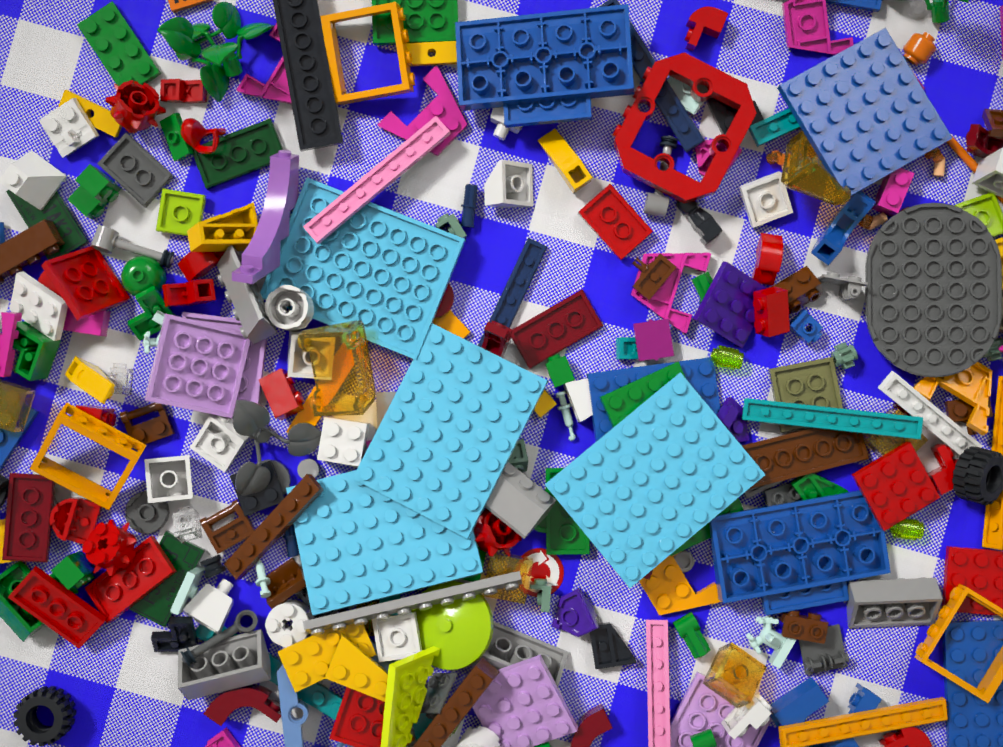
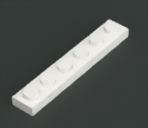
M891 371L878 386V389L911 416L923 417L922 425L959 456L965 449H969L971 446L983 447L895 372Z

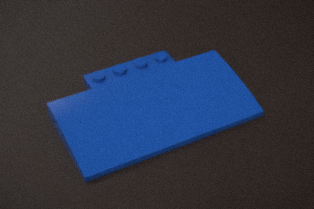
M628 4L455 22L459 106L462 111L504 107V125L506 128L592 120V98L635 94Z
M860 490L721 514L709 522L718 599L723 604L761 597L763 613L765 615L849 600L847 581L891 573L885 531L880 528Z

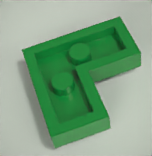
M154 285L135 295L137 302L145 312L129 320L128 326L139 341L144 339L147 331H150V335L161 330L162 325L152 320L157 310L165 314L176 315L170 307H165L164 298Z

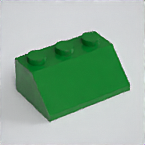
M18 561L0 574V617L24 642L45 624L8 598L11 592L30 572V569L22 561Z

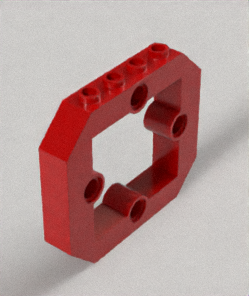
M684 52L656 61L652 68L647 67L642 77L645 79L643 86L636 88L635 94L632 96L635 101L632 106L628 105L622 116L625 120L622 126L617 125L612 136L616 137L614 147L623 173L685 204L713 195L716 192L756 115V110L746 83ZM668 75L691 86V96L695 101L705 102L710 97H713L738 110L726 134L716 136L711 142L709 153L713 159L701 182L674 170V160L669 154L661 153L653 159L631 148L644 121L652 117L655 110V100ZM697 86H706L708 92L700 93L697 90ZM643 103L647 104L649 111L641 112L638 106ZM716 144H725L727 150L725 152L718 151ZM660 161L667 163L668 169L665 171L659 170L657 163Z

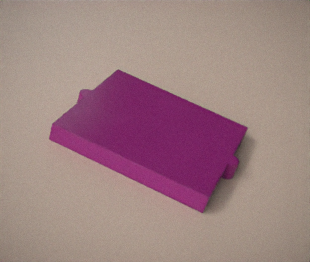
M649 319L648 322L633 324L638 361L651 359L658 361L659 358L674 356L669 319L656 321Z

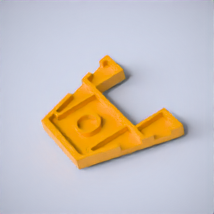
M977 362L962 372L953 375L923 377L913 387L927 400H930L938 385L973 406V411L966 426L982 436L987 434L989 427L987 426V417L990 413L988 397L991 396L992 385L991 369Z
M675 555L668 556L653 569L650 580L645 578L639 580L659 615L721 602L718 599L715 582L696 593L693 591L674 559Z

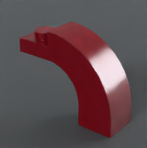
M971 124L970 131L966 134V151L968 153L985 158L1003 148V139H996L990 136L988 131L980 124Z
M493 320L492 322H487L484 328L485 336L481 348L503 358L512 329Z
M252 684L222 692L209 705L204 715L222 726L235 709L246 706L259 710L277 723L281 717V708L278 701L268 699L272 693L270 689Z
M602 704L587 711L577 721L578 730L571 734L570 747H590L592 741L598 735L612 729L611 722Z

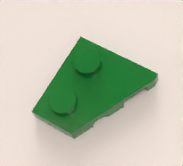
M815 473L799 476L790 482L802 500L848 492L845 488Z

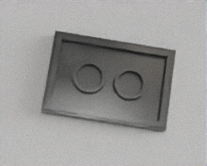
M125 133L97 163L145 208L159 195L162 188L164 189L175 177L128 133Z

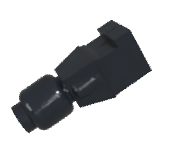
M676 200L677 208L684 216H688V221L694 231L701 236L700 241L704 246L722 233L723 230L712 215L699 207L696 200L685 204Z

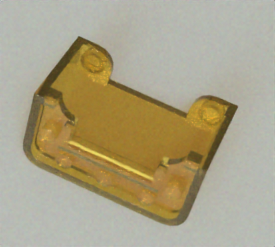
M799 132L788 142L781 182L789 189L834 206H841L848 202L851 197V190L847 186L842 187L825 169L804 132Z
M361 320L349 321L300 332L298 334V346L303 352L310 353L317 389L313 396L310 397V407L313 409L314 416L363 415L373 404L376 397L363 322Z

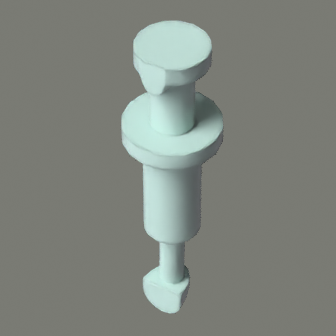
M566 391L557 392L555 394L561 404L557 408L561 410L565 426L569 428V440L574 441L576 436L572 429L573 420L569 409L572 405L566 402L564 395Z
M259 559L255 565L258 577L256 586L261 587V598H267L271 596V591L267 587L271 581L270 578L266 577L264 564Z

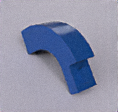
M862 191L852 195L828 223L815 243L811 254L829 265L842 251L844 243L851 232L875 205L876 201Z

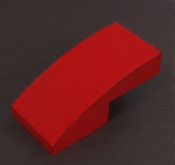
M161 79L160 101L207 103V90L201 80Z

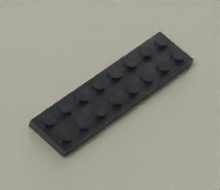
M273 0L300 151L344 144L325 48L318 0Z

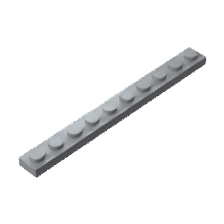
M520 571L303 621V626L308 634L311 633L312 636L321 635L327 629L333 628L334 631L345 629L346 625L353 623L355 626L367 624L370 619L376 618L377 621L389 618V615L396 613L399 616L411 613V610L417 608L422 611L433 608L432 605L439 603L441 605H450L456 599H474L477 594L492 595L497 593V590L503 588L514 590L519 588L520 584H523Z

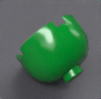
M138 256L129 260L124 265L121 273L122 284L125 290L132 296L154 285L161 292L163 290L162 285H165L167 281L166 271L160 266L159 261L146 256Z

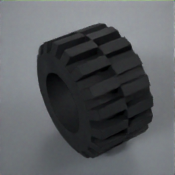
M974 446L965 449L959 456L953 472L952 483L954 484L955 494L961 499L982 505L992 504L996 501L1003 490V455L996 451Z
M44 686L31 692L21 700L22 702L18 703L16 706L18 710L14 712V718H17L14 721V727L18 726L19 730L16 732L18 735L22 733L24 736L22 739L25 742L30 740L31 745H36L37 743H39V746L50 745L63 737L72 728L71 725L75 722V718L72 717L76 715V710H73L72 707L75 706L74 701L70 702L69 698L71 696L69 694H63V689L60 688L56 691V686H50L49 688ZM38 705L46 706L52 711L54 715L53 726H46L38 720L36 713Z

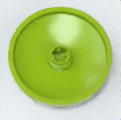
M450 581L430 586L422 593H427L465 583L458 581ZM482 594L475 595L476 598L471 600L456 599L450 605L435 604L432 605L433 608L421 611L419 608L411 610V612L416 611L422 651L432 646L440 648L439 655L434 656L432 666L445 670L465 668L479 660L486 652L492 639L494 623L491 608Z

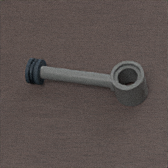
M250 610L241 611L232 626L191 651L189 648H186L187 651L184 653L181 651L182 661L190 667L191 663H197L196 657L235 633L252 632L258 622L256 614ZM243 616L252 618L253 624L250 627L245 628L241 626L240 619Z

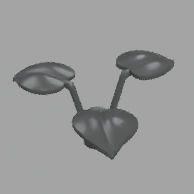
M236 400L233 427L240 435H253L257 454V465L253 462H246L239 468L236 474L235 487L238 494L245 496L260 492L270 482V471L268 468L261 466L260 443H265L271 436H274L283 443L289 444L288 452L291 455L305 456L319 446L322 431L310 423H298L289 430V439H285L268 428L270 415L265 407L252 401Z

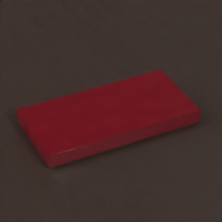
M581 289L512 329L511 338L528 368L531 369L603 327V324Z
M10 473L2 560L49 562L52 528L49 519L54 505V481L39 474Z

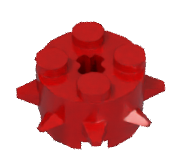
M134 80L123 82L120 86L114 84L117 91L116 95L106 97L105 102L112 106L110 114L119 125L124 127L129 133L146 130L151 125L158 126L155 117L156 115L166 113V109L159 105L160 97L154 88L147 83L141 85Z
M486 508L482 511L474 527L475 541L480 550L488 551L490 557H493L497 551L502 549L508 556H511L510 547L515 546L522 540L518 533Z
M111 519L108 523H98L90 533L87 541L82 545V551L86 554L88 561L95 565L93 573L104 568L109 576L112 577L116 570L127 568L136 555L134 545L137 543V539L131 532L127 531L129 522L120 528Z

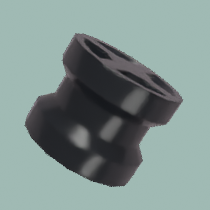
M220 554L200 562V565L206 571L204 574L206 578L226 570L225 566L221 564Z

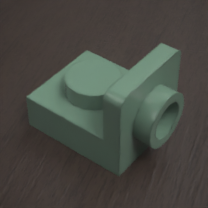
M447 213L437 219L436 228L442 229L450 225L447 228L449 233L467 239V235L454 214L449 216Z
M519 439L508 462L522 473L527 471L528 456L524 439Z
M535 578L534 582L530 581L529 589L542 590V592L537 594V605L541 606V612H549L551 583H547V579Z

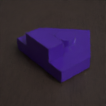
M727 397L716 416L738 442L749 441L747 420H742L743 408L732 397Z
M581 588L560 597L556 616L552 622V627L564 630L577 637H581L599 628L595 619L597 617L589 598H585Z

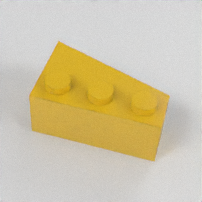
M254 202L225 214L203 220L187 231L190 251L225 252L231 245L237 251H245L258 226Z
M342 633L325 679L385 702L388 672Z

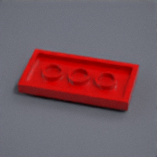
M154 536L148 537L134 548L136 555L127 568L116 570L112 577L105 571L85 587L99 612L107 617L106 623L113 622L176 572V569Z
M37 566L29 572L8 596L10 600L78 649L99 629L107 618Z

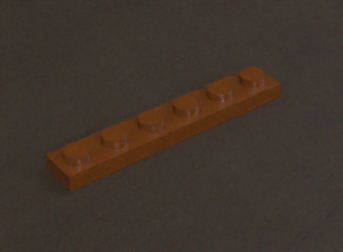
M306 474L224 563L235 580H241L324 491L312 474Z

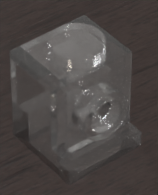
M113 363V368H110V372L107 373V377L115 384L113 394L132 395L133 369H126L127 364Z
M188 506L181 507L177 513H173L174 536L181 543L202 538L199 513L194 508L191 509Z

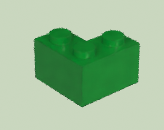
M89 164L75 179L80 186L67 200L83 215L93 220L102 215L105 210L104 207L119 196L118 192L122 188L102 170Z
M26 321L17 322L16 330L19 331L18 339H14L13 348L20 351L14 372L29 381L48 378L61 340L53 341Z
M82 551L66 556L51 570L52 574L50 576L76 595L79 592L77 589L83 585L86 586L95 578L93 575L95 565L88 561Z

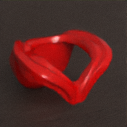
M189 118L183 121L180 132L183 140L197 152L210 154L217 149L219 135L223 136L226 133V129H205L199 121ZM213 134L212 146L200 145L202 138Z

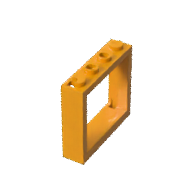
M397 2L320 16L336 104L344 105L414 92L413 86H415L416 79L414 73H411L410 64L413 61L411 52L407 51L406 44L409 42V35L407 29H404L403 26L406 16L403 7L401 8ZM391 12L402 84L346 94L335 23Z
M66 403L57 415L30 469L109 510L147 445ZM62 424L130 460L113 491L45 457Z
M959 584L951 591L948 603L940 609L939 617L935 624L928 628L927 637L924 642L917 646L914 658L989 703L1003 680V646L977 688L928 659L966 596L1003 618L1002 608L968 587Z

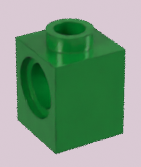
M560 354L548 358L549 362L545 363L554 388L575 380L566 356L561 357Z

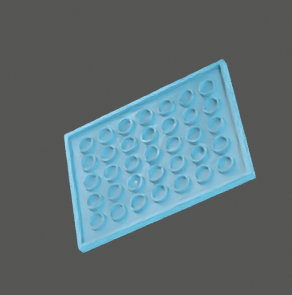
M306 178L289 220V236L280 242V266L267 274L260 291L262 298L267 299L271 292L282 285L297 287L305 291L312 298L314 304L313 319L416 360L466 240L369 202L320 244H317L303 226L344 192Z
M432 323L417 359H413L353 479L469 539L548 380Z
M680 372L544 485L625 584L631 588L764 477L765 473Z
M356 470L316 480L324 491L293 523L312 616L484 573L477 542L475 541L474 529L469 539L353 479ZM291 486V487L286 488V490H287V495L291 492V490H292L295 486Z

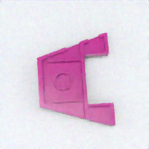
M788 0L782 4L787 48L836 55L854 45L853 37L830 40L826 0Z
M276 23L269 35L280 42ZM283 56L266 84L246 74L237 91L245 95L292 104Z
M435 66L423 78V81L438 96L408 126L392 111L377 125L381 129L407 140L437 116L451 133L430 151V153L439 156L468 125L439 68Z
M660 253L643 254L641 261L648 265ZM661 253L676 266V269L649 301L633 288L631 296L661 318L669 319V323L686 334L692 315L671 308L684 266L705 273L712 253ZM640 270L637 272L635 282L639 279Z
M1 312L0 377H9L12 373L15 350H12L14 339H18L19 331L16 330L17 321H21L22 313Z

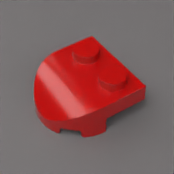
M81 497L65 499L52 509L49 519L50 526H52L59 539L83 544L95 529L102 506Z

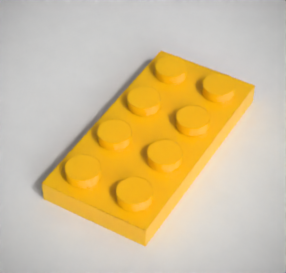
M353 623L346 625L345 629L334 631L333 628L324 630V634L309 636L279 650V657L295 693L325 679L342 633L369 657L376 655L364 625L355 626Z

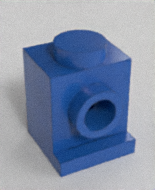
M801 310L789 323L790 331L805 344L810 341L815 343L822 335L820 330L823 326L809 315L806 310ZM806 324L811 326L810 332L805 330Z
M857 683L856 687L859 690L857 693H853L849 699L848 707L850 711L848 713L876 709L882 699Z

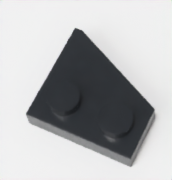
M610 622L598 624L599 628L589 632L595 669L637 663L635 657Z

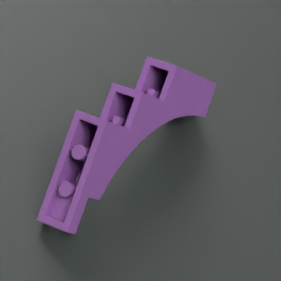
M279 150L278 153L270 156L269 180L262 214L249 245L242 253L241 266L232 272V281L254 284L280 266V241L289 236L290 210L295 208L298 200L299 155L291 154L289 150Z

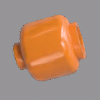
M926 32L923 35L914 33L903 47L904 58L915 66L925 64L936 51V46L933 43L935 39Z

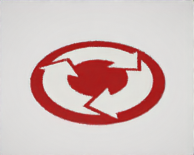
M535 548L525 552L519 558L515 567V572L520 571L523 584H520L519 587L523 592L533 597H537L538 592H542V590L529 589L530 581L534 582L535 578L547 579V583H551L552 594L560 587L564 577V569L557 555H546V549Z

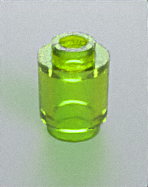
M718 345L717 348L712 349L710 361H714L713 366L729 370L740 369L744 353L739 352L738 349Z
M906 518L890 527L889 531L892 533L893 538L916 541L917 539H922L924 535V524L917 519Z

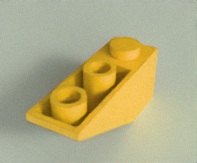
M553 129L537 140L572 193H575L591 182L593 177L556 129Z
M77 356L74 357L65 373L66 377L99 402L105 404L106 400L112 397L115 384L98 366Z

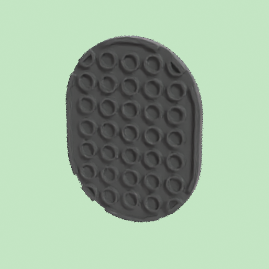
M924 203L897 213L878 230L869 246L865 263V282L868 283L865 286L866 324L869 335L877 350L892 365L907 373L922 377L953 375L977 363L992 346L998 335L1002 320L1001 256L998 245L987 227L976 216L962 210L960 207L944 203Z

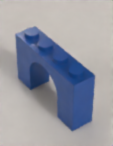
M810 677L770 704L773 707L770 717L777 727L779 725L801 723L813 712L827 704L829 700L819 685ZM848 738L805 747L859 746L854 738Z

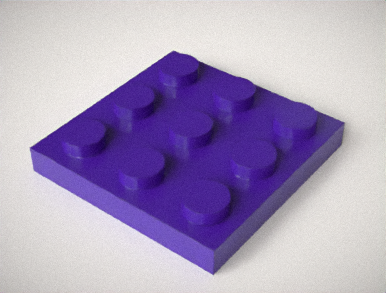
M723 261L693 320L735 346L743 348L755 322L753 292L766 289V287L730 263Z

